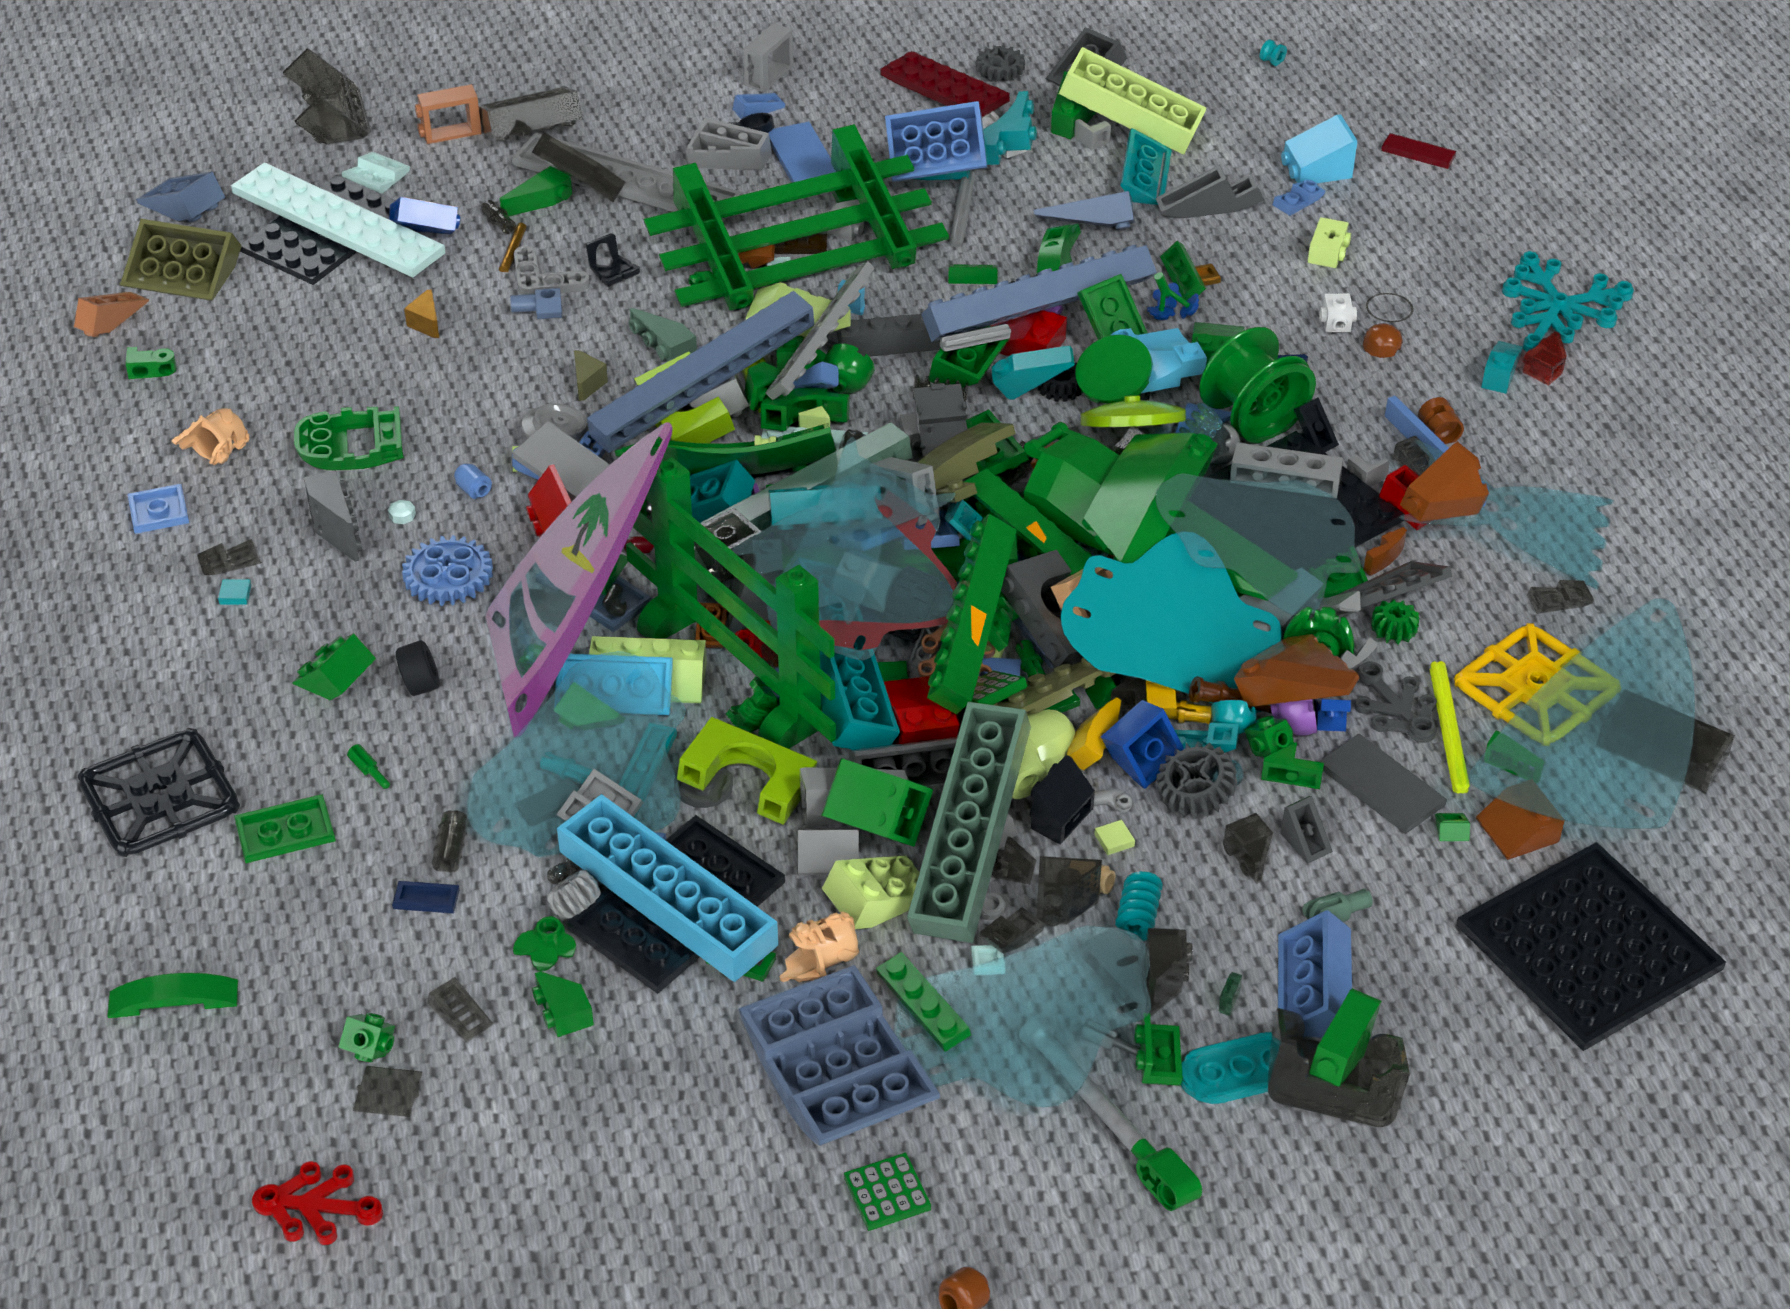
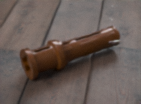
M1196 676L1192 680L1189 689V698L1192 702L1196 703L1200 700L1212 702V704L1224 700H1243L1239 689L1228 687L1224 681L1213 683L1204 681L1202 677ZM1270 705L1252 706L1255 707V710L1272 714Z

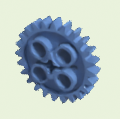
M452 535L450 540H446L444 536H441L439 542L431 538L429 545L420 543L421 550L411 549L412 556L406 555V563L402 564V575L406 590L411 591V596L418 595L419 601L428 598L430 605L436 600L439 601L440 606H443L445 601H450L451 605H455V600L457 599L465 603L466 596L476 598L475 591L484 592L483 585H489V578L493 577L492 559L490 558L489 551H484V545L476 546V540L467 543L465 536L459 541L456 540L455 535Z

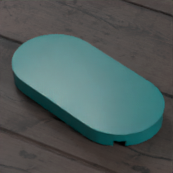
M1274 1032L1258 1033L1196 1048L1190 1051L1182 1062L1183 1078L1181 1086L1194 1099L1209 1104H1220L1286 1088L1293 1085L1302 1076L1305 1063L1304 1053L1291 1038L1287 1040L1282 1038L1281 1034Z

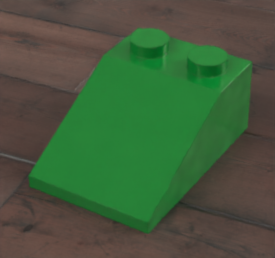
M1195 322L1192 343H1199L1207 357V365L1214 351L1227 339L1244 331L1245 327Z

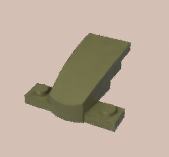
M980 423L952 437L923 457L918 463L933 466L937 501L957 503L962 499L977 494L975 483L963 482L962 479L979 473L976 462L997 454L995 443L1016 434L1014 425L1008 423ZM902 479V484L897 486L898 497L900 499H908L906 479Z

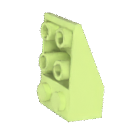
M907 856L836 860L822 889L839 912H846L849 916L853 917L855 929L872 928L909 911L920 872Z

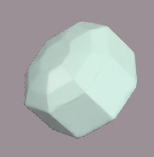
M407 500L395 501L388 508L389 518L393 523L406 524L413 521L416 514L415 506Z

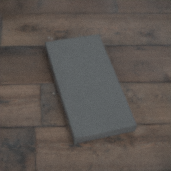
M1357 734L1319 761L1324 763L1323 771L1405 834L1446 805L1447 799L1361 734Z

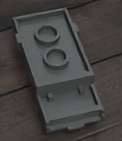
M944 383L931 384V387L914 388V400L918 419L917 428L922 458L947 440L967 430L965 421L967 405L963 399L961 384L945 385ZM972 476L962 479L963 482L971 478Z

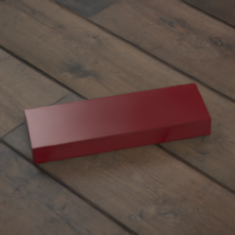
M1392 133L1384 141L1381 150L1445 169L1450 167L1456 157V151Z

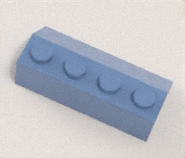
M1328 910L1278 934V1034L1323 1038L1352 988L1351 928Z

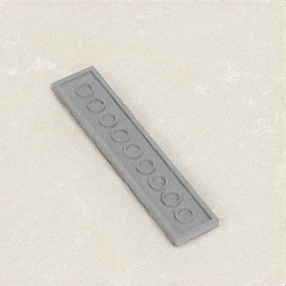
M535 133L512 157L513 165L540 173L547 167L552 166L571 176V182L668 211H678L673 201V172L539 133ZM705 182L714 202L743 195L740 191Z

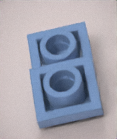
M1304 180L1293 184L1291 192L1276 196L1273 206L1291 216L1318 201L1325 194V190L1317 186V183L1312 180Z

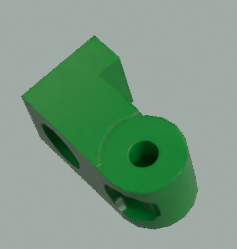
M127 347L125 364L128 379L165 377L176 372L175 356L171 349L161 348L155 351H138L137 347Z

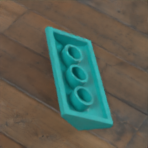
M1131 128L1120 186L1125 192L1129 191L1133 203L1158 205L1156 196L1163 153H1165L1159 196L1166 191L1172 149Z

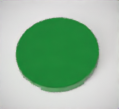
M1111 335L1092 343L1082 353L1076 365V380L1081 392L1089 400L1097 404L1125 401L1124 396L1139 395L1147 387L1152 373L1153 361L1147 347L1140 340L1127 335Z

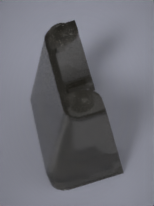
M1277 1008L1272 1025L1267 1080L1268 1094L1274 1102L1374 1127H1385L1395 1120L1410 1076L1402 1037L1389 1034L1373 1036L1368 1042L1363 1058L1340 1087L1309 1074L1317 1046L1320 1042L1303 1038L1305 1023L1298 1013Z

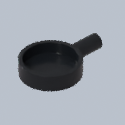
M755 113L745 116L739 122H729V124L766 133L774 128L773 117L769 113Z

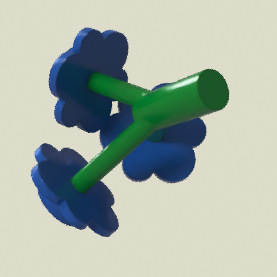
M1162 272L1154 275L1159 289L1153 292V298L1158 301V306L1147 308V312L1158 320H1167L1169 316H1175L1174 308L1177 306V301L1183 305L1180 310L1182 319L1186 316H1192L1199 307V295L1197 293L1186 301L1182 298L1181 293H1179V286L1176 283L1168 284Z

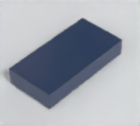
M398 881L392 906L393 909L454 914L460 888L459 885Z

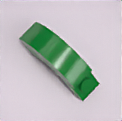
M826 388L793 389L785 397L781 394L772 400L768 396L761 403V429L787 431L791 424L798 422V413L820 406L827 412L830 421L847 423L849 420L850 395L827 392Z

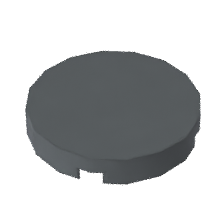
M727 766L721 768L715 774L704 791L677 780L678 771L675 774L674 789L677 797L692 807L708 808L719 805L727 800L732 793L733 776L727 770Z

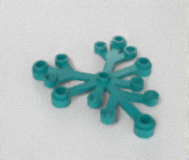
M1527 251L1520 257L1519 265L1515 266L1514 277L1508 278L1502 287V293L1507 297L1516 298L1520 295L1529 297L1521 300V312H1514L1512 314V326L1523 328L1525 325L1540 323L1535 332L1525 337L1523 342L1524 351L1530 354L1542 352L1544 346L1543 338L1551 326L1559 335L1558 339L1561 342L1572 343L1575 336L1574 330L1582 328L1584 320L1582 315L1595 318L1596 323L1600 327L1613 328L1618 318L1615 310L1622 309L1624 301L1631 300L1634 292L1632 284L1628 281H1620L1614 288L1605 289L1609 278L1605 274L1598 273L1594 275L1592 287L1588 293L1567 296L1565 293L1558 292L1551 282L1555 274L1560 272L1561 261L1558 259L1547 260L1544 272L1539 266L1540 259L1538 254L1532 251ZM1520 280L1539 284L1546 293L1525 287L1521 284ZM1592 301L1609 308H1603L1600 311L1579 303ZM1549 309L1547 312L1532 314L1535 311ZM1559 313H1561L1567 321L1568 327H1565L1562 321L1559 319Z

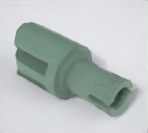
M1365 888L1348 895L1335 892L1308 901L1304 904L1302 911L1304 916L1310 919L1328 910L1339 920L1345 922L1349 920L1351 913L1370 908L1373 904V899L1370 892L1366 891Z

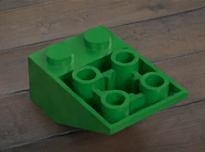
M841 758L821 816L914 847L934 789Z

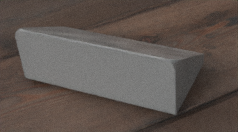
M1349 592L1317 601L1310 606L1312 612L1309 618L1314 617L1315 610H1321L1322 607L1333 608L1336 610L1337 616L1361 611L1360 592Z

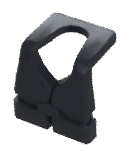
M613 233L586 244L590 269L608 287L640 273L639 266L632 264L631 261L618 254L616 236ZM601 243L607 244L613 259L612 265L596 264V249Z

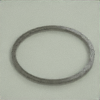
M1394 293L1376 294L1366 302L1368 313L1384 322L1404 321L1413 314L1414 310L1412 303L1408 299ZM1378 295H1396L1405 299L1410 304L1411 312L1404 319L1387 321L1374 316L1369 311L1368 304L1372 298Z

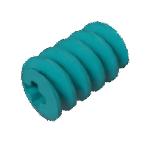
M1139 871L1128 875L1124 880L1115 926L1123 934L1128 935L1130 939L1146 941L1153 936L1155 918L1157 917V909L1159 908L1163 887L1161 879L1156 874Z

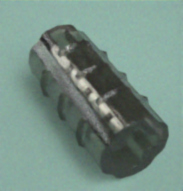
M448 810L442 814L432 858V865L436 871L456 872L459 868L468 825L467 815L463 812Z

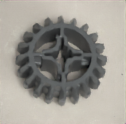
M1197 742L1196 746L1191 748L1186 743L1184 750L1180 751L1175 748L1174 756L1166 755V763L1160 764V773L1157 774L1156 780L1159 795H1161L1163 803L1166 806L1169 805L1170 810L1174 813L1179 811L1183 817L1191 812V815L1196 819L1198 814L1202 812L1207 817L1209 810L1214 809L1219 812V804L1228 805V796H1234V787L1237 786V772L1230 756L1224 754L1220 747L1214 749L1210 742L1205 747H1202V744ZM1217 771L1219 775L1217 780L1213 783V775ZM1181 777L1180 786L1176 789V782Z

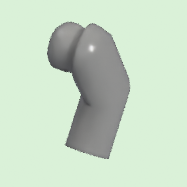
M1118 788L1095 791L1094 806L1106 804L1117 811L1126 812L1131 809L1133 799L1129 794Z

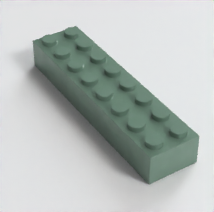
M967 702L907 916L913 933L969 943L974 942L1031 729L1026 710Z

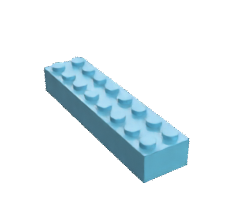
M599 795L557 828L560 853L583 870H586L596 880L733 982H736L778 946V924L775 919L604 795Z

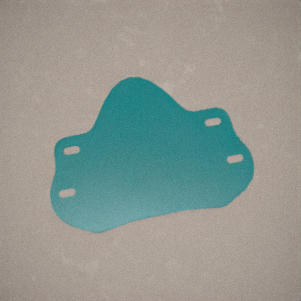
M1179 532L1169 535L1133 563H1122L1101 555L1090 557L1084 565L1078 586L1066 598L1061 611V625L1064 635L1072 647L1095 668L1105 672L1141 678L1189 694L1191 682L1196 676L1202 677L1204 681L1213 683L1224 681L1228 687L1238 689L1234 677L1242 664L1281 641V625L1279 620L1272 613L1247 605L1240 600L1228 572L1215 549L1204 538L1191 532ZM1100 567L1113 573V577L1109 579L1097 575L1095 568ZM1080 607L1090 611L1091 617L1085 618L1073 613V608ZM1258 620L1270 625L1271 630L1267 632L1254 627L1253 622Z

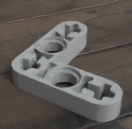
M521 246L514 251L518 291L521 295L535 294V290L560 288L561 294L581 292L590 286L588 273L581 270L539 274L536 251L531 246ZM523 256H528V260L523 261ZM527 270L532 271L530 273H522L523 271ZM531 281V286L528 287L526 282ZM558 283V285L551 286L549 284Z

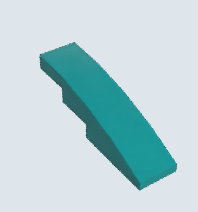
M963 499L957 503H950L945 516L946 521L969 541L972 537L969 535L971 527L977 520L981 521L983 518Z

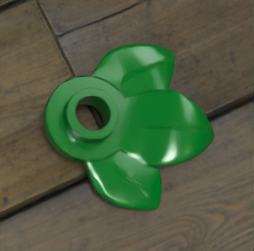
M551 916L540 919L534 930L523 932L513 946L514 955H531L533 966L538 971L549 970L557 963L559 956L573 957L576 951L574 938L565 933L564 925L557 918Z

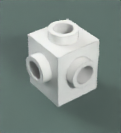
M1350 293L1324 295L1323 307H1320L1319 319L1320 322H1324L1326 332H1351L1352 322H1356L1357 309L1352 307Z

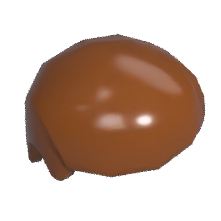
M1386 323L1375 324L1365 334L1363 340L1364 350L1370 355L1379 358L1393 357L1397 350H1401L1403 343L1402 334L1393 325Z

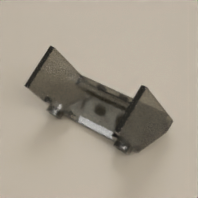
M307 48L283 71V75L301 87L302 98L310 105L294 121L310 133L319 144H333L364 139L371 132L361 92L357 85L312 50Z

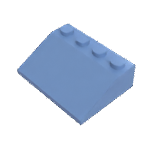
M979 101L885 116L890 158L908 154L914 166V171L892 176L893 182L987 167Z

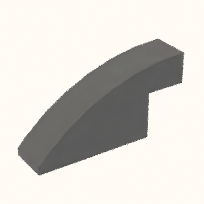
M1218 165L1156 198V201L1164 216L1192 218L1233 213L1262 202L1264 198L1252 173L1229 184L1221 166Z

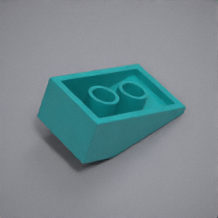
M737 459L690 476L692 517L699 523L751 496L755 480Z

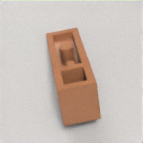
M132 292L78 298L74 327L83 330L85 335L91 337L110 333L148 303L149 299Z

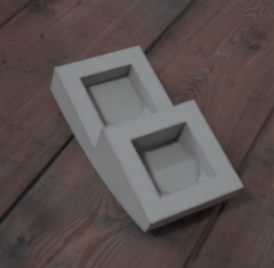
M1369 638L1356 655L1346 650L1341 659L1350 670L1353 669L1355 671L1366 661L1379 644Z

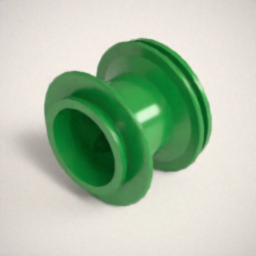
M1266 327L1249 328L1223 342L1207 362L1199 387L1202 402L1208 407L1224 409L1233 405L1230 416L1231 425L1235 428L1239 437L1245 438L1252 443H1262L1290 429L1298 421L1293 409L1312 400L1316 388V377L1303 358L1286 356L1277 359L1279 340L1277 335Z

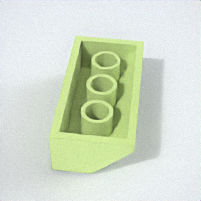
M592 636L589 655L673 658L671 702L702 703L707 666L706 640Z

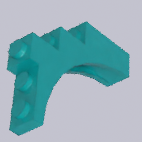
M1019 91L1015 102L1009 110L996 122L983 129L987 165L1000 164L1001 157L1005 155L1006 151L1031 150L1032 142L1037 138L1036 126H1032L1030 114L1034 113L1033 100H1029L1028 91ZM971 170L915 179L954 180L962 179L964 176L969 178Z

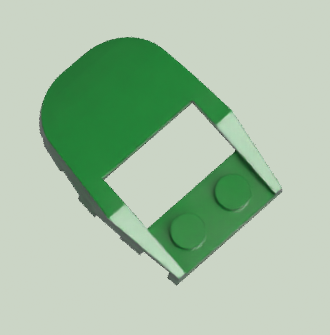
M394 406V410L379 412L378 407H367V411H352V407L341 408V413L330 415L327 411L308 415L302 418L294 428L295 449L306 463L325 470L366 469L402 459L404 456L399 406ZM374 427L375 449L369 450V454L360 456L348 453L347 430Z

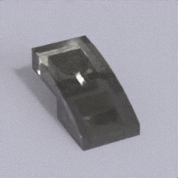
M252 539L228 550L221 543L197 554L204 575H217L262 563L257 547Z
M1559 580L1556 588L1531 587L1527 594L1537 614L1580 608L1592 604L1594 601L1584 581Z
M1021 907L1007 919L1002 915L980 931V937L1001 953H1006L1030 942L1044 930L1045 924Z

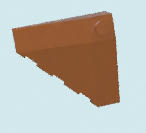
M1313 634L1287 637L1242 664L1234 680L1243 700L1247 702L1248 707L1349 695L1359 680V676L1356 671L1350 670L1341 658L1334 656L1327 646L1319 643Z

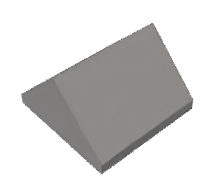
M798 828V875H829L836 860L859 859L858 828Z

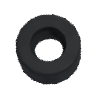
M419 640L397 648L395 653L398 668L404 684L412 696L439 688L440 680L437 667L424 641Z

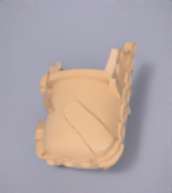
M222 408L217 409L206 418L201 415L197 422H192L188 429H185L179 436L172 439V443L175 445L179 444L182 450L192 447L200 456L209 459V463L215 466L218 463H225L233 449H242L249 441V434L242 420L231 409Z
M836 912L815 922L813 920L806 921V924L800 922L792 928L789 937L795 946L799 948L785 959L787 970L779 976L780 981L786 982L790 979L797 982L813 981L826 976V968L854 959L858 955L859 949L853 917L849 916L846 912H840V914Z

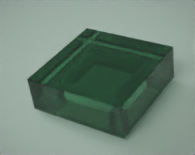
M1234 972L1229 974L1221 992L1219 1013L1231 1015L1240 994L1242 975Z

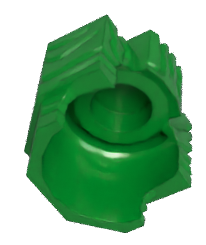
M756 676L749 683L751 688L754 689L753 696L747 697L740 705L731 706V710L729 709L726 712V716L733 722L732 724L735 727L749 733L759 730L767 715L777 707V697Z

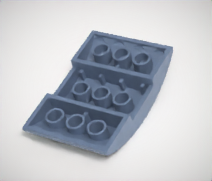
M856 965L739 1008L740 1016L756 1054L785 1107L801 1130L819 1146L940 1098V1093L911 1049L905 1050L884 1018L882 1005Z

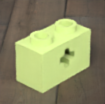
M1320 217L1310 244L1308 263L1337 268L1338 262L1344 261L1346 247H1349L1351 233H1348L1349 223Z

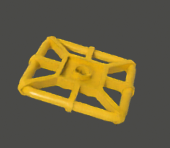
M1526 623L1525 626L1516 629L1497 644L1489 645L1485 648L1482 655L1461 669L1454 677L1455 686L1493 712V717L1498 720L1503 719L1530 739L1541 743V746H1549L1550 743L1560 740L1582 722L1584 724L1591 720L1592 714L1611 701L1621 691V684L1618 679H1615L1611 674L1583 657L1580 650L1577 648L1571 649L1543 629L1534 626V623ZM1526 637L1528 654L1518 661L1505 652ZM1537 639L1562 657L1553 662L1538 652ZM1491 661H1497L1507 668L1501 674L1476 673ZM1575 664L1593 677H1575L1565 668ZM1540 680V681H1542L1543 683H1542V684H1538V683H1535V682H1538V681ZM1475 686L1502 687L1511 695L1498 703ZM1573 690L1603 691L1586 705H1583L1569 695ZM1522 701L1537 711L1540 731L1511 712L1510 709ZM1558 703L1573 713L1572 716L1550 731L1547 712L1549 708Z

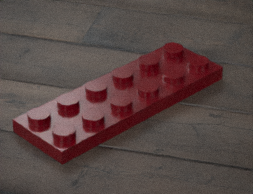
M913 51L907 52L904 56L891 61L880 69V74L890 81L946 106L979 101L982 117L1010 101V93Z

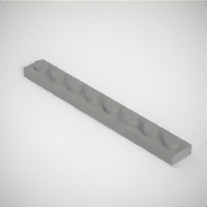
M868 261L851 273L766 391V394L772 400L781 394L785 397L794 389L795 385L793 382L806 372L805 365L810 364L816 358L817 353L815 351L828 341L827 334L832 333L838 327L839 323L837 320L848 313L850 310L848 305L852 304L860 296L859 289H863L870 282L869 275L874 270V267Z

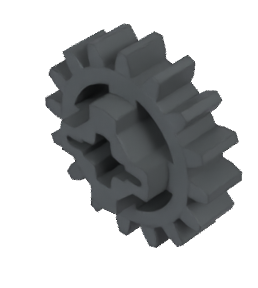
M993 45V49L986 47L985 52L980 51L979 56H977V72H981V76L988 75L989 80L996 78L997 81H1000L1001 78H1004L1006 81H1009V77L1016 79L1017 74L1022 75L1023 70H1025V56L1020 54V50L1013 51L1012 46L1008 49L1005 48V45Z

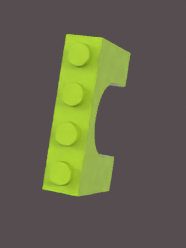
M688 351L634 378L636 385L643 384L657 373L664 371L691 353ZM719 396L692 410L674 412L655 424L657 429L664 423H670L672 425L670 440L692 443H710L735 430L730 414Z
M711 717L680 757L677 780L704 791L715 774L727 765L741 763L755 766L764 771L770 778L760 792L757 814L784 825L801 801L800 768H816L817 761Z

